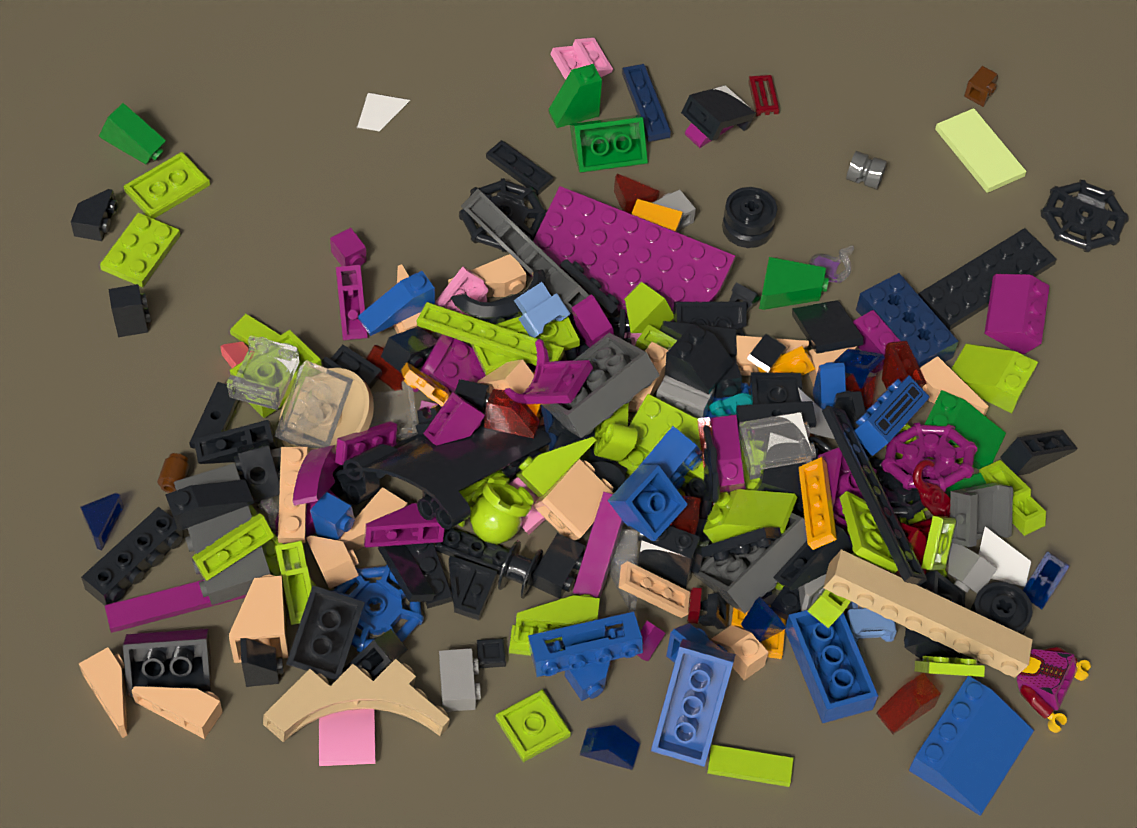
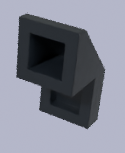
M766 333L747 359L766 372H771L781 355H784L789 347Z

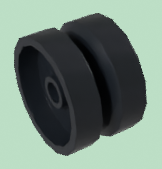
M742 187L733 191L727 198L722 222L723 233L727 239L733 244L744 248H756L766 244L772 237L778 209L775 199L768 192L755 187Z
M993 582L985 585L977 593L970 609L1024 635L1033 614L1032 603L1027 594L1016 585L1007 582Z

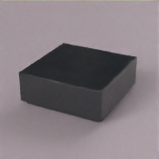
M504 638L477 640L479 668L506 667Z

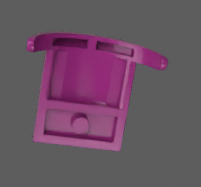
M443 334L438 338L420 370L447 387L451 392H455L459 379L477 383L486 376L473 348L458 339ZM411 387V390L413 392H417L419 390L418 388L414 389Z
M537 339L535 342L537 365L531 384L521 394L516 393L510 388H505V393L513 401L521 404L572 403L593 369L590 361L549 362L548 352L543 340Z

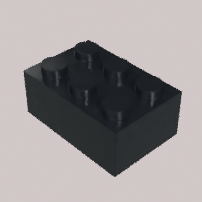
M313 585L286 665L305 671L311 669L315 674L320 673L324 677L337 680L341 676L365 602Z

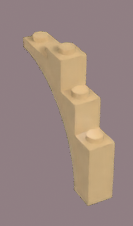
M395 659L374 681H372L371 675L365 669H358L354 664L331 686H329L328 680L322 674H315L309 669L264 714L263 725L282 742H285L292 734L305 725L324 716L347 710L374 709L396 713L421 723L439 736L448 729L450 719L442 707L434 706L427 700L428 698L422 690L413 688L416 676L412 668L405 663L401 664Z

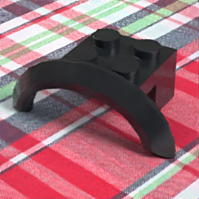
M543 269L532 272L533 280L527 290L521 294L518 293L492 302H479L470 298L465 293L454 295L451 297V300L462 312L474 316V318L498 324L522 316L523 314L514 300L541 282L545 286L546 277Z

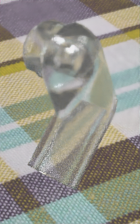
M274 497L256 501L257 508L268 513L267 523L270 529L276 531L275 520L279 514V504Z

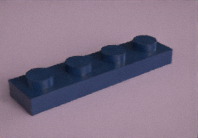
M639 64L623 67L622 75L636 112L639 116L643 117L644 132L648 142L670 138V128L645 65Z

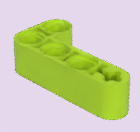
M629 403L622 405L610 418L602 421L595 427V456L621 462L635 447L638 431L636 428L628 427Z

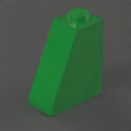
M594 64L572 69L548 110L556 128L599 117L602 79Z
M124 103L107 117L99 134L101 139L144 164H147L151 159L156 161L163 154L164 150L162 147L166 142L163 137Z
M769 257L759 309L766 310L820 301L821 292L827 291L829 278L825 277L826 268Z

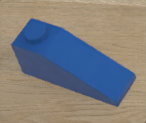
M420 271L398 282L358 315V319L369 335L372 336L420 313L427 302L435 304V287L424 272Z

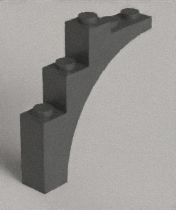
M479 189L461 205L531 275L532 272L543 269L546 277V289L552 295L557 293L571 313L573 306L590 296Z

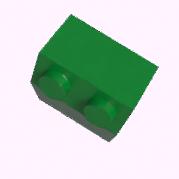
M941 390L924 425L947 426L950 424L955 426V430L969 442L976 444L977 452L974 454L973 467L981 469L992 464L1006 432L966 400ZM952 440L948 442L950 445H957Z

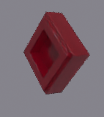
M693 587L691 589L688 623L698 624L702 588Z

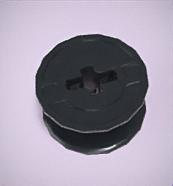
M517 540L511 547L502 567L498 589L502 590L509 579L522 584L521 598L524 599L533 586V573L542 560L543 550L539 549L531 560L519 555L521 542Z

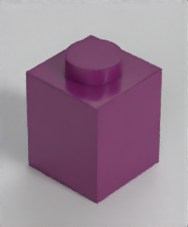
M352 228L330 238L331 253L341 266H361L367 262L366 247Z

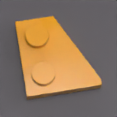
M407 362L401 371L405 378L404 382L414 389L418 388L440 406L445 404L451 395L447 387Z

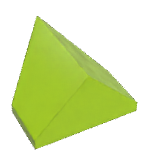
M640 282L624 298L631 333H643L648 324L660 330L663 321H671L674 318V314L666 299L643 282Z

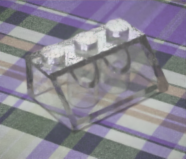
M306 360L298 369L274 437L301 447L323 448L330 446L353 379Z

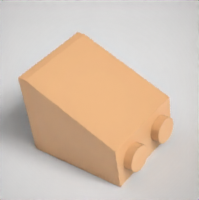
M580 459L532 505L561 535L572 540L580 539L594 523L603 492L614 494L612 492V485L605 479L600 480L594 474L595 469L585 460L582 462Z
M264 575L260 578H254L229 633L234 663L241 662L240 638H248L275 647L277 658H288L286 604L282 576Z

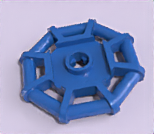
M388 565L356 568L359 576L338 585L332 591L365 602L357 625L362 630L361 637L354 634L351 645L357 648V652H361L374 640L368 639L369 634L381 635L383 632L392 629L401 618L408 620L396 633L397 637L403 642L418 625L423 623L424 617L421 613V603L410 602V611L402 609L401 599L406 596L402 589L398 590L388 583V580L391 579L398 584ZM382 577L381 580H376V583L364 581L366 578ZM355 582L358 584L350 595L345 594ZM381 603L380 610L371 611L369 604L376 605Z

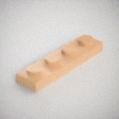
M281 447L279 543L297 541L305 543L306 503L294 506L292 500L299 469L308 454L307 447Z

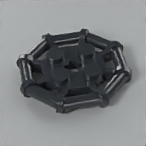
M501 178V181L479 188L474 187L470 190L471 196L479 189L502 212L507 211V217L530 240H534L547 210L543 208L533 187L527 188ZM497 192L496 196L491 197V195H488ZM529 201L533 209L525 207L524 202ZM464 209L459 211V219L464 222L471 235L472 242L475 244L479 242L500 249L502 252H507L493 237L485 235L487 231L483 227L477 228L473 218ZM528 218H535L531 228L525 225Z
M1082 179L1073 184L1051 188L1050 196L1044 208L1040 211L1041 217L1046 220L1057 242L1063 241L1083 249L1084 252H1090L1092 249L1110 244L1113 246L1118 244L1124 225L1129 221L1128 214L1123 211L1114 196L1115 192L1086 183V180ZM1078 192V196L1072 197L1073 194L1068 195L1070 193ZM1058 200L1064 203L1062 208L1055 207ZM1108 203L1112 211H1110L1109 208L1107 210L1105 208V204ZM1083 212H1087L1088 217H1085L1081 214H1083ZM1055 217L1061 218V224L1063 226L1062 228L1058 224ZM1108 221H1115L1113 229L1107 226ZM1071 231L1082 235L1084 239L1071 235L1068 232ZM1099 233L1104 235V237L1091 240V238L1096 237Z
M870 458L869 462L876 469V476L897 518L913 519L915 514L926 508L921 502L918 489H904L901 482L889 472L883 470L881 464L884 459Z

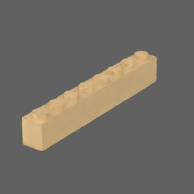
M840 550L829 563L823 588L835 595L850 600L860 607L867 608L886 619L897 622L910 630H914L933 641L944 644L959 653H963L982 664L991 666L1014 678L1029 665L1032 639L918 585L904 582L901 577L843 550Z

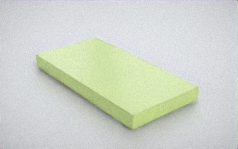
M974 108L936 124L935 130L987 193L1025 177L1026 170Z

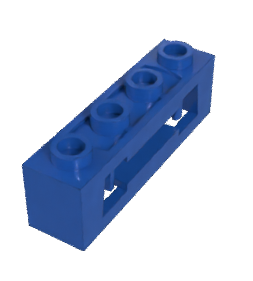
M634 612L528 635L530 653L537 677L544 675L552 676L557 672L571 669L578 670L584 666L597 663L605 664L614 659L631 658L643 653L642 635ZM623 623L622 627L605 630L607 626ZM562 637L561 641H555L545 644L544 642L546 640Z

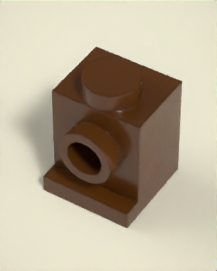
M981 66L968 81L964 97L984 107L988 95L992 96L997 88L995 82L998 79V74Z

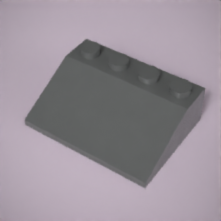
M609 332L573 360H589L593 369L572 403L542 405L570 432L582 438L590 434L602 421L610 418L622 405L629 403L642 389L649 387L660 375L647 352Z
M791 513L785 531L781 534L782 537L773 540L772 546L765 548L750 547V553L735 555L734 552L729 554L730 559L715 562L714 557H708L704 560L699 573H692L715 593H718L732 607L745 614L753 609L767 592L775 588L777 581L773 577L807 541L805 520Z

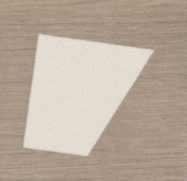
M368 93L357 128L380 131L410 100Z
M798 388L802 402L812 401L802 390ZM813 402L817 423L816 427L808 428L809 433L834 439L822 409Z
M985 527L979 555L997 568L991 579L1026 587L1031 561Z

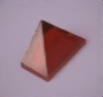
M374 345L366 360L382 370L383 374L379 378L398 394H401L406 386L403 374L381 358L384 348Z

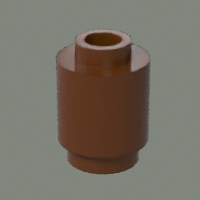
M172 453L164 460L157 481L163 491L167 493L176 491L174 482L187 477L190 466L188 458L184 455Z

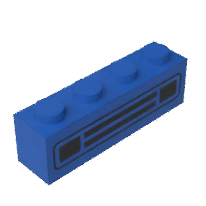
M910 375L902 382L899 378L887 388L888 390L855 422L858 427L854 431L860 443L872 456L887 445L930 398Z

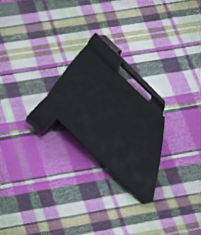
M482 421L471 436L440 445L433 444L424 434L418 435L416 433L390 446L378 444L346 460L343 463V469L333 473L335 483L330 489L337 496L346 494L349 501L357 505L379 492V478H383L387 474L421 489L423 498L417 502L420 515L428 521L436 518L442 528L450 529L471 516L470 506L459 491L551 443L549 433L539 429L496 421Z

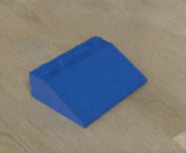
M968 676L914 757L909 771L981 816L1034 730L992 689Z

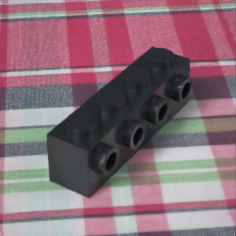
M160 507L156 508L81 576L85 590L104 606L118 602L124 596L126 590L133 584L139 583L151 567L157 566L162 561L164 555L180 545L184 538L183 531H178L175 520Z

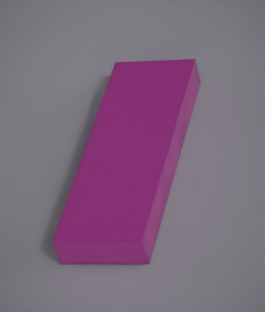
M389 421L360 433L355 432L337 438L335 462L343 465L346 460L378 444L389 446L395 444L397 424Z

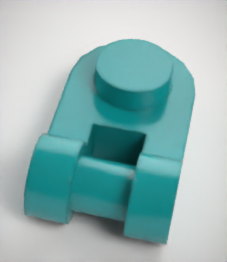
M745 393L737 394L725 400L713 402L709 409L712 415H716V417L730 416L726 414V410H730L731 415H736L737 405H752L751 396Z

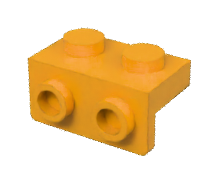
M802 345L782 355L771 372L768 373H801V376L815 370V366L808 350H805ZM757 367L759 372H766L762 368Z

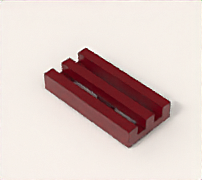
M749 76L748 83L756 116H761V113L770 115V112H773L774 115L779 114V105L772 76ZM756 81H757V83H758V87H759L760 96H761V100H762L763 106L760 105V100H759V96H758V92H757V87H756V83H755ZM763 81L767 83L771 106L768 105Z

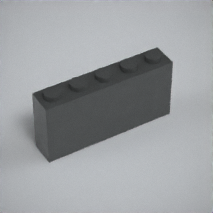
M235 463L175 481L174 485L176 490L190 485L240 480ZM249 506L186 528L190 536L185 537L189 552L195 551V554H198L207 546L215 543L219 538L236 527L238 528L239 525L249 521L252 517ZM259 546L211 579L206 581L203 578L204 581L199 582L203 597L209 596L212 605L240 597L248 593L254 578L271 575L262 546ZM192 559L196 574H201L194 560Z

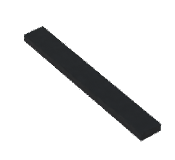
M827 406L822 410V413L903 581L922 585L927 581L926 576L845 411Z

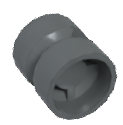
M855 151L846 180L855 183L864 181L865 186L877 190L884 175L887 161L877 157L871 160L868 154Z

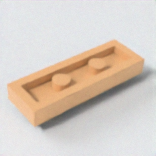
M628 561L621 565L620 589L680 618L688 615L689 591Z

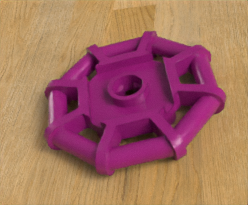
M917 422L911 428L894 436L886 445L885 458L881 464L885 472H889L901 482L904 489L910 490L911 488H916L912 478L916 465L920 461L931 460L929 458L925 459L926 457H932L934 460L931 461L935 465L934 467L926 466L923 469L922 479L927 483L939 486L945 492L946 488L964 478H970L974 474L973 461L977 447L974 442H969L958 433L953 425H920ZM916 436V440L907 445L904 444V442ZM950 440H952V441L955 442L959 447H958V448H954V447H953L952 445H950L948 442H949ZM896 452L903 454V458L895 460ZM963 458V463L961 465L955 463L956 459Z

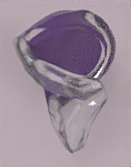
M850 245L847 248L840 249L838 257L824 253L815 254L810 259L809 264L825 267V277L829 278V282L841 283L851 273V262L848 256L853 254L855 248L853 245ZM843 261L846 270L836 275L837 267Z

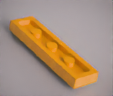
M822 457L799 467L807 543L812 550L837 540L827 463Z

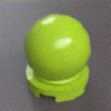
M490 477L483 487V496L478 499L472 508L470 521L473 531L479 538L488 543L500 544L510 541L519 531L522 517L529 514L534 502L530 493L522 486L516 489L507 484L509 481L507 478Z

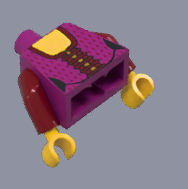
M1060 647L1031 650L1029 665L1016 676L1021 696L1044 719H1049L1048 728L1054 733L1061 731V727L1056 724L1055 720L1059 721L1062 725L1067 723V718L1064 714H1055L1053 711L1059 710L1074 677L1077 680L1083 681L1089 676L1087 671L1091 668V664L1087 660L1077 662V658L1073 654Z

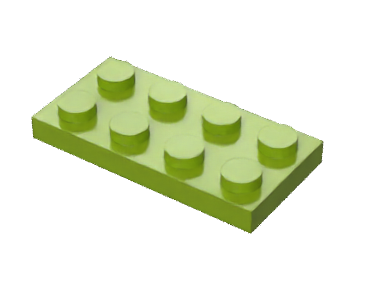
M568 316L562 321L553 320L544 326L543 332L536 337L537 339L564 347V351L580 346V340ZM520 317L495 324L529 336L519 321ZM471 344L486 376L505 363L518 360Z

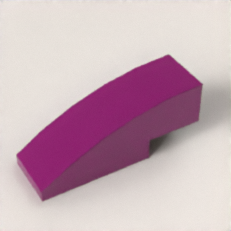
M334 445L310 450L299 469L292 500L294 506L318 501L334 485L335 480L332 473L340 465L335 462L336 449Z

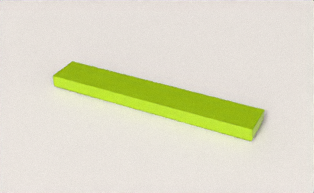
M429 302L425 304L416 320L417 326L537 365L535 345L537 338ZM543 341L548 352L549 362L561 361L564 355V347Z

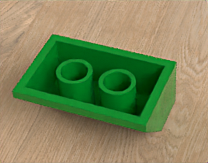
M633 115L570 124L572 148L579 172L648 163L643 117Z

